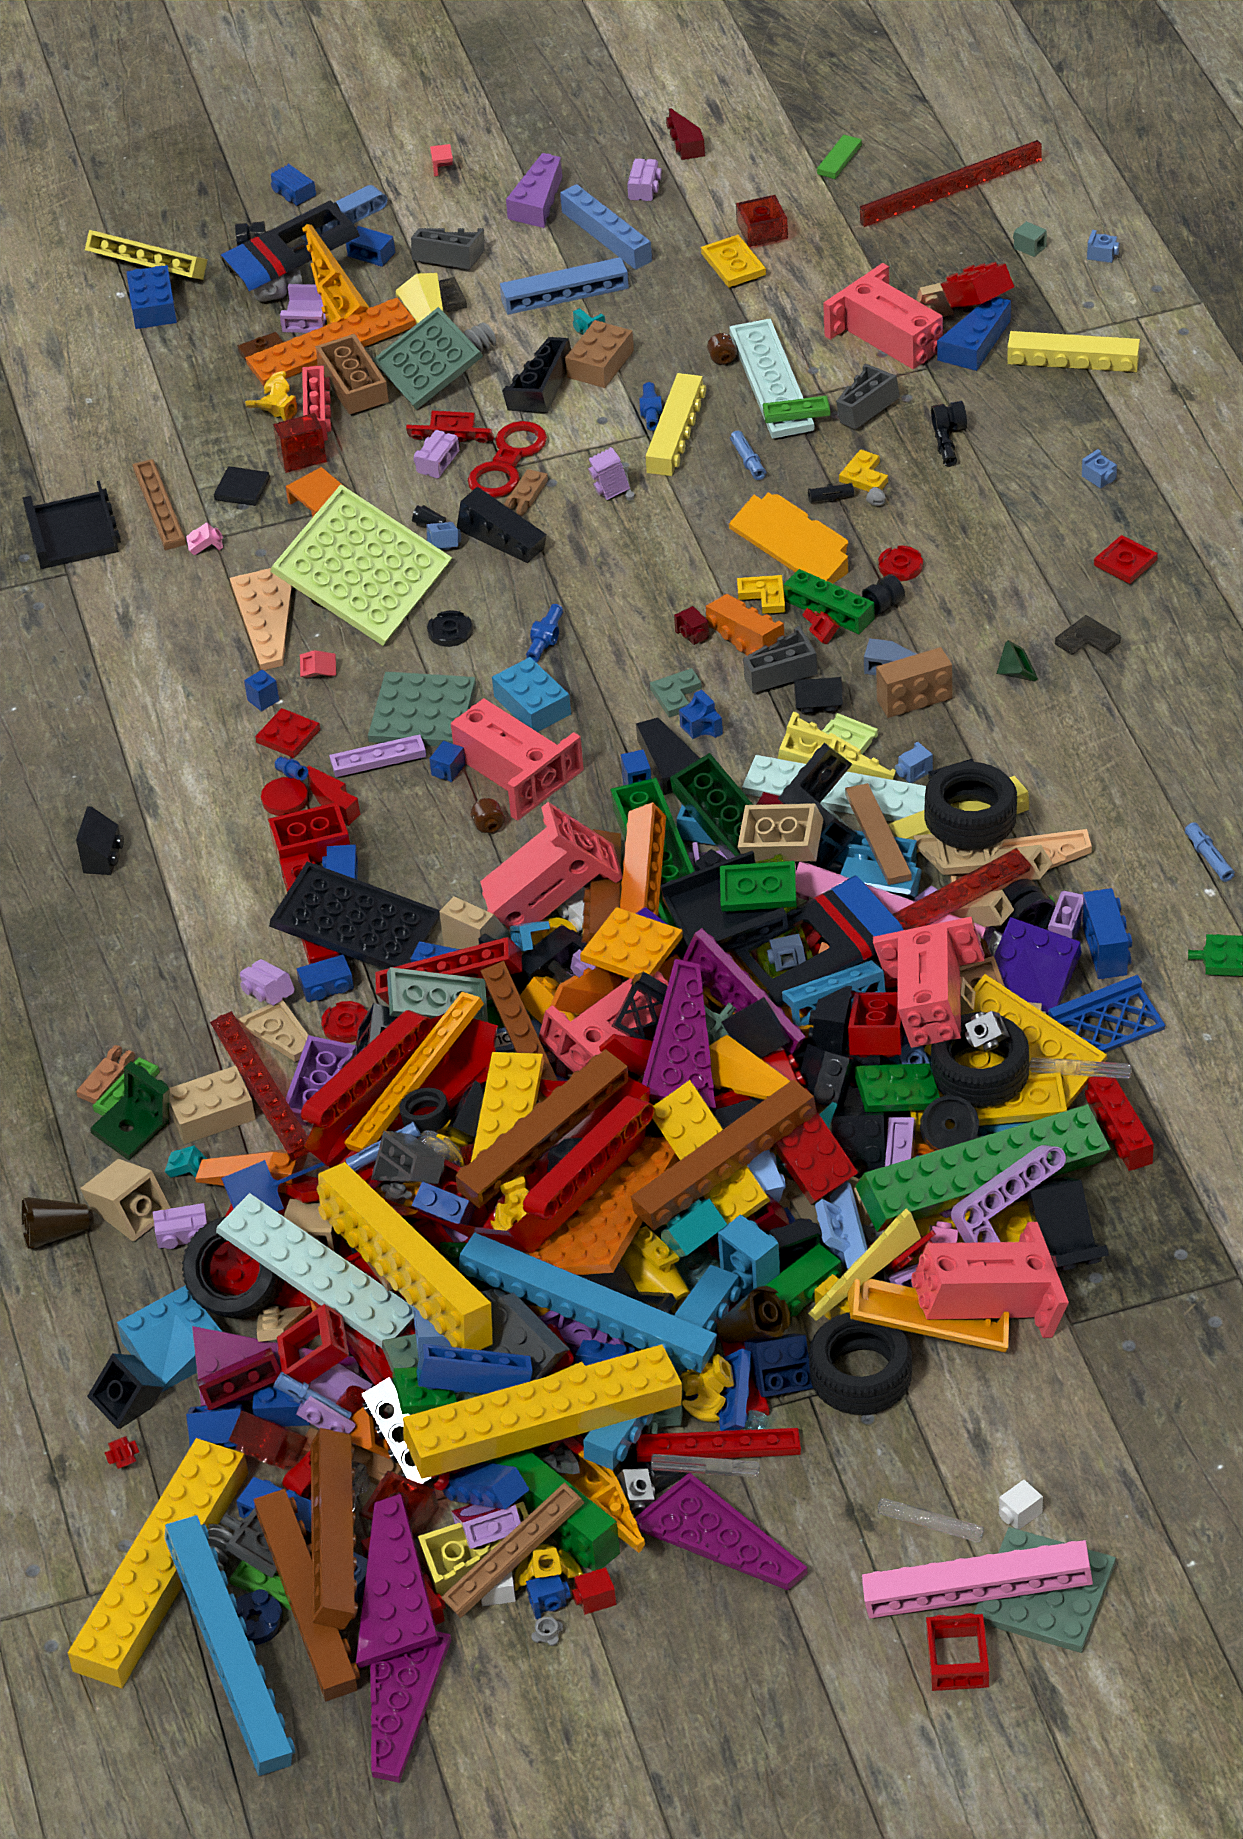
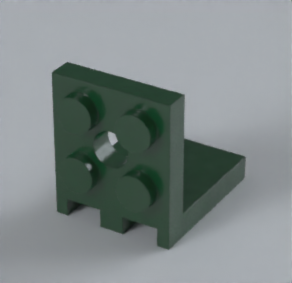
M130 1061L124 1067V1096L90 1127L91 1134L129 1161L169 1123L170 1088H168L164 1081L157 1080L150 1075L144 1067ZM123 1125H130L133 1127V1129L131 1131L125 1132L122 1131L120 1127Z

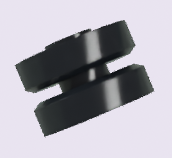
M1028 878L1019 879L1003 889L1014 911L1003 922L1002 927L1006 928L1011 917L1043 929L1048 928L1056 906L1054 901L1047 894L1043 893L1036 883Z
M946 1095L936 1098L926 1107L920 1118L919 1130L926 1145L931 1150L937 1151L975 1139L978 1133L979 1119L976 1110L969 1101L959 1096ZM947 1120L955 1124L952 1129L946 1128L945 1122Z

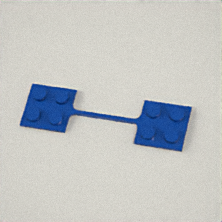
M354 1123L350 1124V1125L344 1130V1132H345L349 1127H351ZM263 1160L221 1179L233 1209L250 1193L277 1212L284 1209L277 1191L278 1186L281 1183L322 1167L324 1164L321 1162L283 1179L275 1180L270 1174L266 1161Z

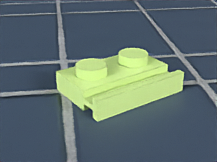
M839 713L822 730L828 735L832 733L861 750V754L870 746L872 739L878 736L877 728Z

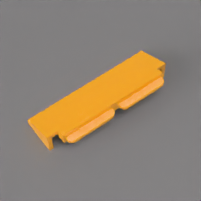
M768 492L762 499L754 494L729 523V529L794 572L801 569L832 584L848 574V556L845 554L847 553L848 540L818 520H810L806 512L778 494L772 495Z
M855 1279L847 1292L851 1319L1006 1352L1008 1349L1009 1312L1004 1311L998 1322H992L991 1318L926 1319L923 1309L919 1306L916 1288L875 1279L863 1282L860 1287V1280Z

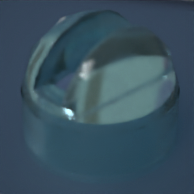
M750 1410L747 1414L746 1427L748 1430L765 1429L769 1417L762 1412Z

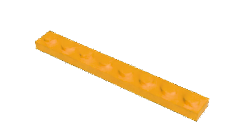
M465 992L460 993L344 1143L348 1149L360 1152L380 1139L383 1131H386L400 1113L399 1106L401 1100L421 1086L484 1005L480 997Z

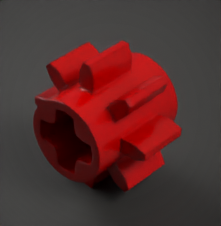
M127 1436L109 1442L110 1450L104 1453L108 1463H115L117 1469L136 1462L134 1454L140 1451L135 1440L129 1442Z

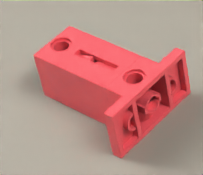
M884 263L823 302L824 336L830 340L844 330H847L913 370L937 354V340L943 336V316L890 286L889 266Z
M485 698L451 722L453 744L464 747L465 763L508 791L511 817L517 821L584 770L581 736L573 732L557 745Z
M547 802L541 807L544 816L543 822L547 827L480 881L483 889L482 895L486 900L488 908L487 911L494 914L509 929V926L541 921L598 874L617 883L623 878L613 844Z
M972 916L873 937V944L886 981L898 979V1012L910 1047L914 1048L961 1038L960 966L984 961V952Z
M657 971L653 977L668 986L669 982ZM628 979L571 1022L563 1012H559L552 1005L545 1011L538 1037L539 1040L573 1072L580 1071L594 1055L601 1053L599 1046L613 1034L627 1036L613 1028L612 1024L632 986L631 982L633 979ZM637 991L634 996L636 1008L647 1005L645 995ZM661 1004L654 1006L658 1021L663 1006ZM649 1008L638 1011L642 1025L653 1022ZM633 1013L625 1014L621 1024L629 1029L637 1027ZM654 1025L643 1028L645 1038L649 1041L652 1040L656 1032Z
M1038 1222L1027 1223L1023 1233L1020 1235L1019 1242L927 1243L923 1254L919 1257L916 1271L913 1272L911 1277L912 1286L916 1288L919 1297V1306L923 1309L926 1319L1000 1318L1003 1312L1006 1311L1009 1312V1318H1035V1324L1039 1327L1042 1337L1053 1338L1069 1303Z

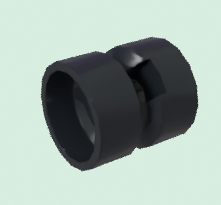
M253 222L250 226L247 223L235 224L237 246L251 240L250 232H255L256 237L265 233V222Z
M963 401L951 402L947 407L944 404L931 406V420L934 432L940 428H946L948 431L950 428L954 431L967 428V415Z
M888 574L878 580L876 584H871L863 589L862 597L874 602V614L878 615L889 609L890 606L904 600L905 590L897 577Z

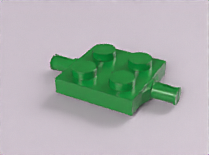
M1206 934V945L1203 950L1188 949V960H1203L1205 975L1243 976V935Z

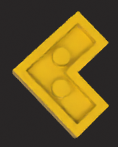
M860 449L839 474V482L845 484L852 483L853 487L869 492L873 487H878L882 490L888 483V475L874 471L880 463V456Z
M782 575L737 578L738 600L761 598L762 614L785 612Z

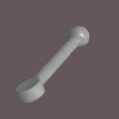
M623 466V469H624V472H625V475H626V478H627V481H628V484H629V487H630V483H629V479H628L629 469H628V467ZM631 488L626 493V499L629 501L634 499V493L631 492Z

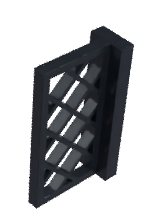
M643 971L634 976L631 982L632 986L612 1027L629 1037L648 1040L645 1038L643 1028L654 1025L656 1031L658 1019L654 1006L663 1005L668 986ZM637 991L645 995L647 1005L636 1008L634 996ZM649 1008L653 1022L642 1025L638 1011ZM633 1013L637 1027L629 1029L621 1024L625 1014Z

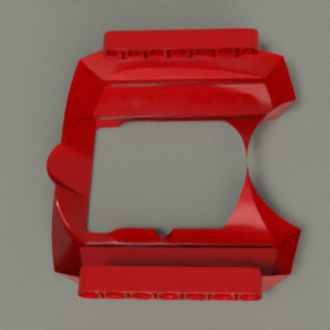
M411 1010L404 1011L306 1101L301 1110V1118L303 1121L312 1124L313 1128L304 1147L329 1169L344 1162L347 1164L345 1159L358 1152L348 1149L344 1142L444 1014L430 1019ZM473 1018L418 1089L435 1088L441 1090L446 1095L448 1106L451 1110L461 1100L468 1085L473 1081L479 1083L487 1081L492 1052H496L495 1041L498 1025ZM628 1077V1082L554 1145L557 1146L564 1139L583 1138L550 1172H547L548 1152L536 1164L533 1163L536 1169L535 1172L524 1176L526 1179L525 1187L529 1190L523 1201V1210L527 1214L518 1222L516 1219L513 1226L507 1231L494 1230L490 1221L483 1228L440 1220L383 1196L381 1197L400 1216L437 1221L469 1238L475 1232L513 1249L533 1253L641 1146L645 1138L646 1126L654 1114V1106L649 1103L650 1088ZM541 1079L539 1090L548 1098L556 1087L562 1086L567 1081ZM424 1107L415 1111L413 1115L429 1114L437 1107ZM400 1113L386 1131L396 1132L404 1128ZM354 1123L351 1127H349V1128L344 1132V1130H345L350 1124ZM421 1134V1137L417 1139L420 1140L425 1134ZM375 1162L356 1173L375 1191L376 1187L383 1181L371 1180ZM503 1195L496 1203L491 1220H495V1211L497 1204L505 1203V1195Z

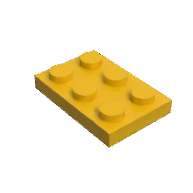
M739 235L701 247V254L728 288L766 275L764 265Z

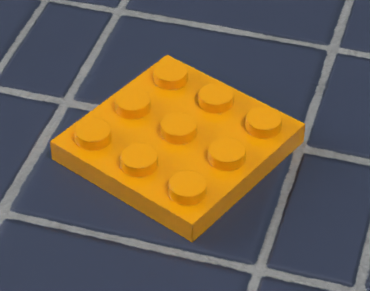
M616 907L580 953V959L582 962L631 979L643 971L653 977L682 939L683 930Z

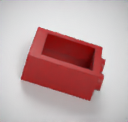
M323 1304L277 1336L281 1372H284L300 1383L305 1382L309 1384L349 1356L343 1316L326 1304ZM321 1334L322 1345L300 1360L298 1349Z
M966 1613L954 1616L936 1615L934 1617H926L932 1691L989 1688V1665L983 1614ZM977 1636L978 1663L937 1665L935 1639Z

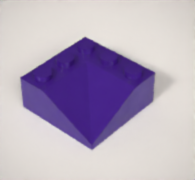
M1010 917L995 951L994 958L1004 986L1027 1002L1042 1003V1011H1046V1015H1048L1050 1008L1061 1003L1081 956L1080 941Z

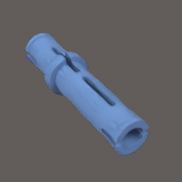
M739 430L734 431L731 434L730 440L742 457L743 465L746 469L750 470L755 480L763 479L766 470L760 463V457L753 452L743 433Z
M1196 822L1190 823L1184 832L1192 840L1195 850L1205 857L1223 882L1231 880L1235 872L1214 847L1213 840L1210 836L1205 835Z
M414 1122L396 1131L398 1133L411 1134L415 1138L421 1137V1133ZM381 1140L346 1158L347 1165L357 1172L361 1168L375 1162Z
M284 1372L280 1373L273 1387L293 1397V1401L296 1403L301 1402L304 1404L308 1397L311 1396L347 1419H350L352 1415L351 1411L342 1408L310 1389L307 1383H300Z

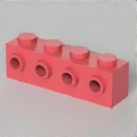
M324 366L302 367L303 424L306 442L328 441V432L331 431L330 405H327L331 404L330 391H327L330 390L329 377L325 378Z

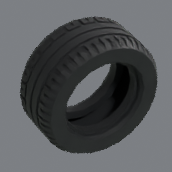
M981 762L955 763L939 770L926 785L924 820L929 831L946 845L965 850L985 849L1004 840L1012 832L1016 824L1017 790L1015 784L1004 772L992 765ZM963 800L986 803L991 807L979 811H964L952 807L951 804Z
M981 1012L967 1013L961 1015V1038L931 1045V1066L936 1087L944 1096H959L969 1101L974 1108H988L1001 1105L1015 1097L1027 1083L1029 1076V1045L1027 1037L1022 1029L1013 1021L1001 1016L1010 1037L998 1042L999 1046L989 1051L975 1048L969 1044L965 1033L968 1031L965 1024L972 1021V1016ZM975 1051L992 1052L1005 1059L997 1066L984 1069L969 1068L956 1062V1059L962 1055Z
M226 1217L217 1218L203 1225L204 1227L199 1228V1231L195 1232L194 1237H191V1241L187 1244L188 1247L185 1249V1254H183L184 1261L182 1260V1275L186 1289L189 1290L188 1293L198 1305H201L203 1309L213 1314L229 1318L254 1316L275 1302V1299L279 1297V1293L282 1292L285 1280L259 1263L260 1271L256 1282L248 1291L238 1296H226L218 1290L211 1278L210 1264L214 1253L228 1240L216 1233L217 1226Z
M850 1312L830 1319L817 1330L810 1344L809 1368L813 1389L824 1403L838 1411L852 1415L875 1414L890 1408L901 1400L911 1384L912 1348L908 1336L904 1330L851 1319ZM858 1349L875 1351L883 1355L889 1362L880 1372L864 1377L846 1375L833 1365L838 1356Z

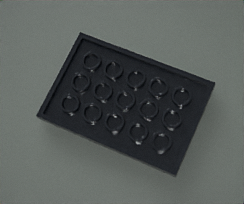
M307 861L271 917L269 927L379 968L389 969L390 967L393 968L411 963V957L419 941L426 942L440 918V910Z

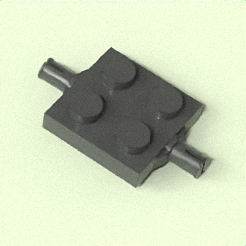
M255 1508L248 1517L241 1521L226 1513L221 1523L234 1530V1533L225 1550L273 1578L277 1573V1569L257 1518Z

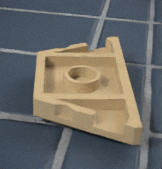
M933 834L913 836V840H917V849L942 875L980 872L996 852L1001 849L1004 840H1002L998 844L985 849L965 850L946 845Z

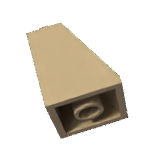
M453 896L439 911L443 943L446 947L464 949L479 945L478 938L485 933L493 939L506 937L511 939L508 930L494 914Z
M117 1159L80 1188L90 1209L131 1241L137 1240L154 1226L153 1211L171 1209L152 1170L121 1159Z
M290 1199L283 1217L338 1254L341 1234H337L333 1226L327 1220L321 1218L318 1211L320 1200L302 1203L297 1199Z

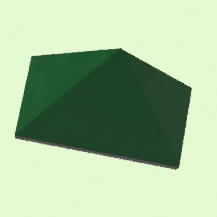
M1008 640L1004 645L996 674L1035 682L1038 678L1024 648Z

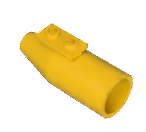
M647 1226L640 1227L620 1260L621 1265L635 1284L639 1292L672 1293L677 1300L670 1309L672 1313L677 1312L690 1294L687 1285L674 1265L675 1262L679 1261V1256Z

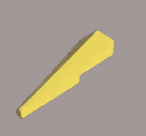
M437 273L415 274L396 289V297H400L405 308L409 310L415 319L416 324L437 307L443 311Z
M792 713L779 749L778 759L807 764L815 751L823 743H826L853 764L847 772L894 780L896 770L893 768L891 771L881 766L879 760L874 757L869 759L862 755L861 750L832 733L826 734L819 730L814 722L809 724L802 720L798 713Z
M907 1209L901 1212L867 1251L851 1265L808 1313L812 1318L817 1321L848 1296L847 1292L855 1279L860 1280L861 1286L863 1282L876 1275L921 1238L911 1212Z

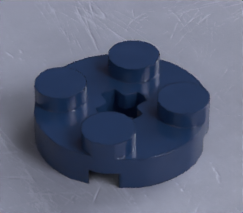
M258 1589L236 1599L237 1610L235 1611L238 1618L242 1617L244 1619L247 1629L245 1635L248 1641H252L254 1645H259L270 1641L277 1635L279 1626L283 1622V1614L279 1602L273 1596L268 1595L266 1590ZM252 1615H260L257 1622H254L253 1619H248Z

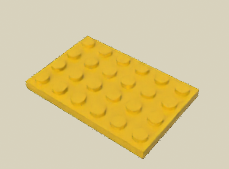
M984 974L973 988L975 991L974 1011L969 1013L994 1011L1013 1021L1021 1028L1027 1037L1029 1045V1075L1060 1072L1066 1107L1068 1109L1088 1084V1079L1093 1077L1108 1059L1107 1054ZM929 1044L924 1048L925 1053H927L930 1056L932 1044ZM975 1051L962 1055L956 1059V1062L969 1068L984 1069L997 1066L1005 1059L992 1052Z

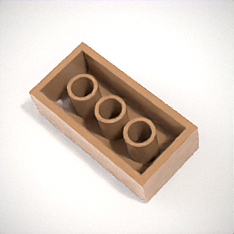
M355 334L315 346L318 366H324L325 378L329 377L330 386L349 415L389 402L386 381Z

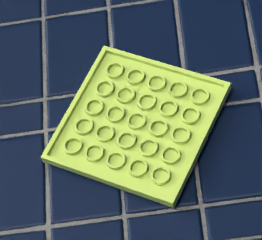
M340 485L273 564L270 572L384 646L449 565L452 557L343 485Z

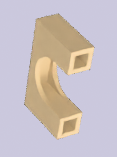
M1042 845L999 849L949 907L948 912L960 918L972 916L974 923L985 927L1002 925L1014 911L1002 889L1019 879H1040L1053 863Z

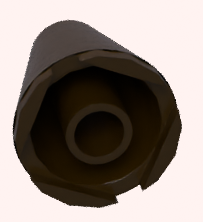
M33 1197L23 1198L21 1202V1219L26 1232L23 1233L27 1249L36 1248L89 1230V1225L94 1223L93 1211L88 1209L86 1204Z
M759 1286L753 1289L719 1320L717 1324L718 1334L726 1343L768 1340L781 1337L785 1329H788L790 1325V1313L787 1303L784 1299L780 1300L776 1294L779 1292L774 1288Z

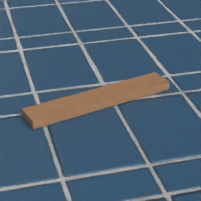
M150 459L132 464L133 471L164 550L186 545L184 535L154 460Z
M869 784L845 788L848 802L887 884L911 881L912 874Z
M564 1482L441 1597L443 1601L462 1618L584 1504L583 1500Z

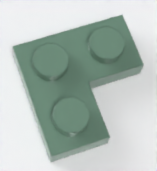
M692 668L650 682V690L669 718L679 715V709L689 704L684 695L702 689L701 681Z

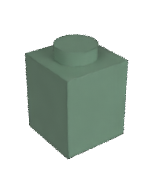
M1026 221L1014 231V249L1036 257L1047 247V230Z

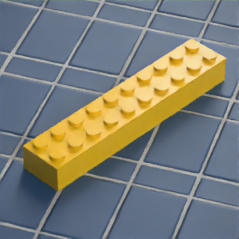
M345 1162L318 1173L319 1185L317 1186V1192L320 1199L318 1211L321 1218L327 1220L333 1226L335 1232L341 1234L347 1240L351 1248H355L362 1255L363 1259L376 1269L380 1276L387 1279L395 1291L398 1290L405 1297L409 1305L416 1307L423 1319H427L435 1327L436 1331L450 1342L452 1347L481 1350L493 1344L491 1302Z
M661 1344L403 1417L404 1441L421 1479L680 1406L682 1404V1382Z
M198 1438L195 1439L69 1649L68 1657L73 1672L121 1689L124 1687L183 1586L164 1539L165 1524L195 1515L198 1516L200 1524H205L207 1529L209 1524H219L248 1475L244 1453Z

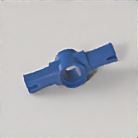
M647 382L643 384V396L639 398L641 417L646 419L647 429L655 431L659 422V416L662 414L661 396L656 394L655 385Z
M552 604L546 617L542 618L541 621L533 623L530 633L532 644L526 653V658L531 657L535 662H538L544 649L549 645L554 646L559 636V626L557 623L563 614L562 606Z

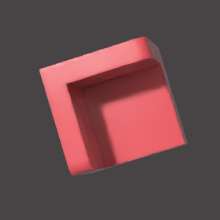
M450 144L430 147L434 177L438 176L437 167L453 165Z
M316 650L300 654V677L309 678L316 675L335 676V654Z

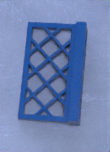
M1138 974L1050 1008L1048 1011V1016L1061 1025L1070 1024L1078 1027L1077 1035H1079L1081 1028L1095 1032L1092 1040L1083 1039L1104 1053L1162 1031L1166 1026L1142 989V981ZM1139 997L1143 1003L1142 1009L1128 1005L1129 1000ZM1115 1007L1121 1009L1122 1012L1120 1017L1106 1014L1107 1009ZM1125 1011L1138 1014L1137 1023L1123 1019ZM1091 1015L1100 1018L1098 1025L1095 1026L1085 1023V1017ZM1142 1016L1153 1019L1155 1025L1148 1027L1140 1024ZM1103 1019L1117 1023L1115 1031L1101 1028ZM1120 1025L1134 1029L1130 1035L1120 1034L1118 1030ZM1098 1033L1112 1037L1111 1042L1107 1044L1096 1042Z

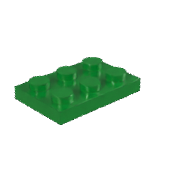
M795 861L720 866L721 911L797 907Z
M929 1063L855 1067L854 1075L865 1112L925 1110L930 1103L940 1097Z

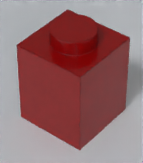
M606 1567L574 1577L575 1589L571 1590L573 1600L576 1606L581 1605L584 1615L616 1605L615 1589Z

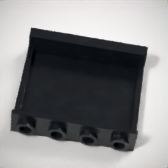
M97 481L98 492L34 506L31 496L22 497L40 569L119 552L117 543H121L119 531L114 530L117 529L115 517L110 516L113 515L111 503L107 502L109 501L107 489H102L100 481Z
M753 850L660 885L663 901L676 927L683 930L682 939L687 948L694 934L701 928L711 935L721 949L727 953L789 930L787 914L783 907L721 911L720 866L755 864Z

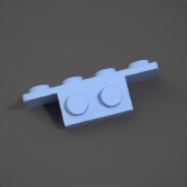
M845 1181L830 1195L831 1203L821 1199L815 1204L824 1243L828 1247L835 1248L844 1253L847 1269H849L867 1251V1245L851 1183Z

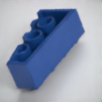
M994 297L975 308L937 340V361L977 371L1011 321V300Z

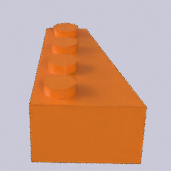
M725 594L705 606V618L708 620V626L714 628L725 640L730 641L738 651L743 652L747 656L765 645L770 647L777 643V638L782 635L784 636L783 622H773L771 616L767 614L764 616L760 615L758 609L754 607L748 609L744 602L729 594Z

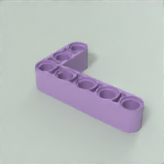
M1038 1146L958 1202L952 1208L951 1218L964 1242L978 1243L977 1236L980 1232H982V1240L979 1243L1000 1242L988 1219L1061 1169L1066 1161L1064 1151L1055 1146ZM1051 1152V1161L1048 1163L1047 1156ZM1030 1166L1031 1174L1027 1177V1169ZM1008 1181H1010L1011 1188L1007 1192L1006 1184ZM990 1195V1204L986 1206V1198ZM969 1209V1211H970V1217H969V1219L966 1221V1220H965V1213H966V1211Z

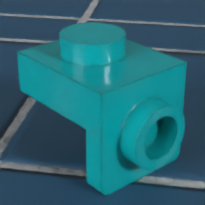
M580 308L573 311V327L582 335L594 320L605 323V316L603 314L591 318Z
M195 1145L171 1152L164 1172L170 1178L188 1172L196 1178L202 1159L207 1158Z

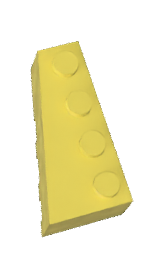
M524 1502L515 1504L520 1522L529 1516ZM460 1523L418 1536L420 1554L435 1594L439 1593L443 1596L504 1538L470 1549Z

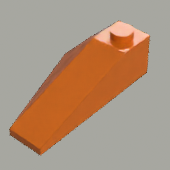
M588 967L584 970L581 977L573 976L559 984L550 1007L553 1005L558 1011L582 1014L622 984L620 975L599 967L593 970Z
M279 1149L202 1159L195 1181L224 1186L221 1178L263 1160L266 1161L272 1178L280 1180L302 1171L308 1154L302 1151ZM301 1175L281 1183L277 1191L286 1193L285 1184L298 1183Z

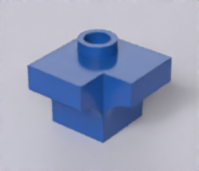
M702 689L694 693L692 701L687 706L679 709L680 727L692 739L701 735H711L716 738L723 734L722 717L715 710V702Z

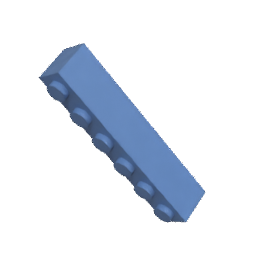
M576 184L560 192L562 213L618 257H621L632 268L636 270L652 262L651 241Z
M621 257L500 283L501 301L507 315L629 289L628 273Z

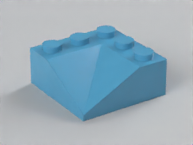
M186 1285L117 1322L121 1342L130 1354L135 1355L164 1386L162 1392L197 1373L192 1326L222 1332L206 1310L193 1300L192 1296L188 1293L189 1290L186 1289Z

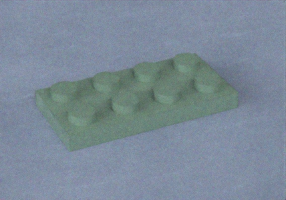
M392 967L387 971L390 1016L399 1017L404 1011L411 1010L433 1019L446 1013L460 993L465 992L480 997L484 1003L474 1016V1019L488 1022L484 979Z

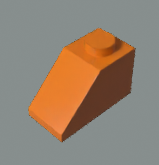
M362 1407L349 1419L356 1424L349 1433L351 1434V1443L390 1459L391 1457L388 1453L390 1446L387 1440L380 1438L375 1429V1426L378 1424L374 1416L370 1417L364 1407ZM384 1411L385 1418L389 1419L388 1413Z

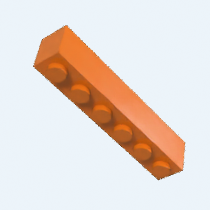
M652 802L633 809L628 813L620 908L636 913L646 907L658 916L666 815Z

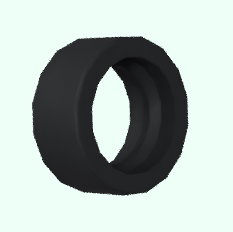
M435 1088L414 1090L401 1100L399 1106L404 1127L414 1122L421 1134L438 1131L448 1123L451 1116L446 1095L441 1090ZM437 1107L429 1114L413 1115L415 1111L421 1108Z

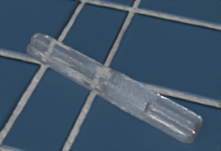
M1032 1057L1029 1064L1030 1071L1037 1073L1060 1072L1064 1075L1129 1079L1132 1072L1131 1065L1127 1063Z
M653 1454L651 1458V1468L661 1471L758 1477L760 1465L757 1461Z
M881 1498L877 1506V1511L881 1515L974 1542H981L984 1536V1527L886 1498Z

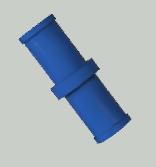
M278 757L275 761V768L289 778L304 780L308 776L307 767L300 765L294 759Z

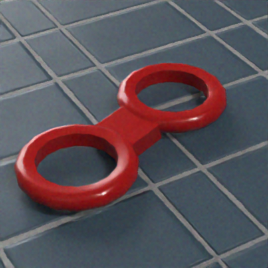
M518 421L505 425L497 433L495 441L499 450L493 457V461L484 462L470 472L468 477L469 488L473 491L478 486L494 498L510 494L520 481L519 473L515 468L522 457L538 453L546 444V432L540 425L529 421ZM517 431H529L538 437L537 441L532 445L523 448L512 447L505 442V439ZM489 471H502L510 476V480L498 488H486L477 482L482 474Z

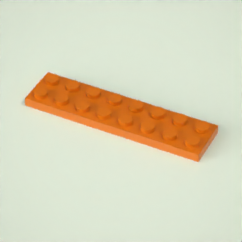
M396 297L370 307L362 313L350 315L347 319L340 322H332L329 325L246 357V363L261 384L265 386L268 379L277 372L284 371L286 379L301 373L302 367L318 366L315 346L355 334L363 347L411 329L416 325V321Z

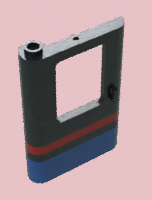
M329 200L221 254L220 257L226 270L229 273L234 271L244 282L248 291H251L312 260L311 253L307 250L306 246L308 241L292 248L286 245L306 234L302 230L306 224L312 225L314 229H317L333 220H337L340 225L319 235L330 251L360 235L354 224L341 212L338 204Z
M855 875L786 912L789 930L804 922H808L830 946L827 950L775 978H770L749 953L787 931L739 948L731 953L750 974L752 979L766 992L768 998L782 1009L788 1006L783 1001L782 991L872 960L877 957L873 937L903 931L904 929L862 880Z

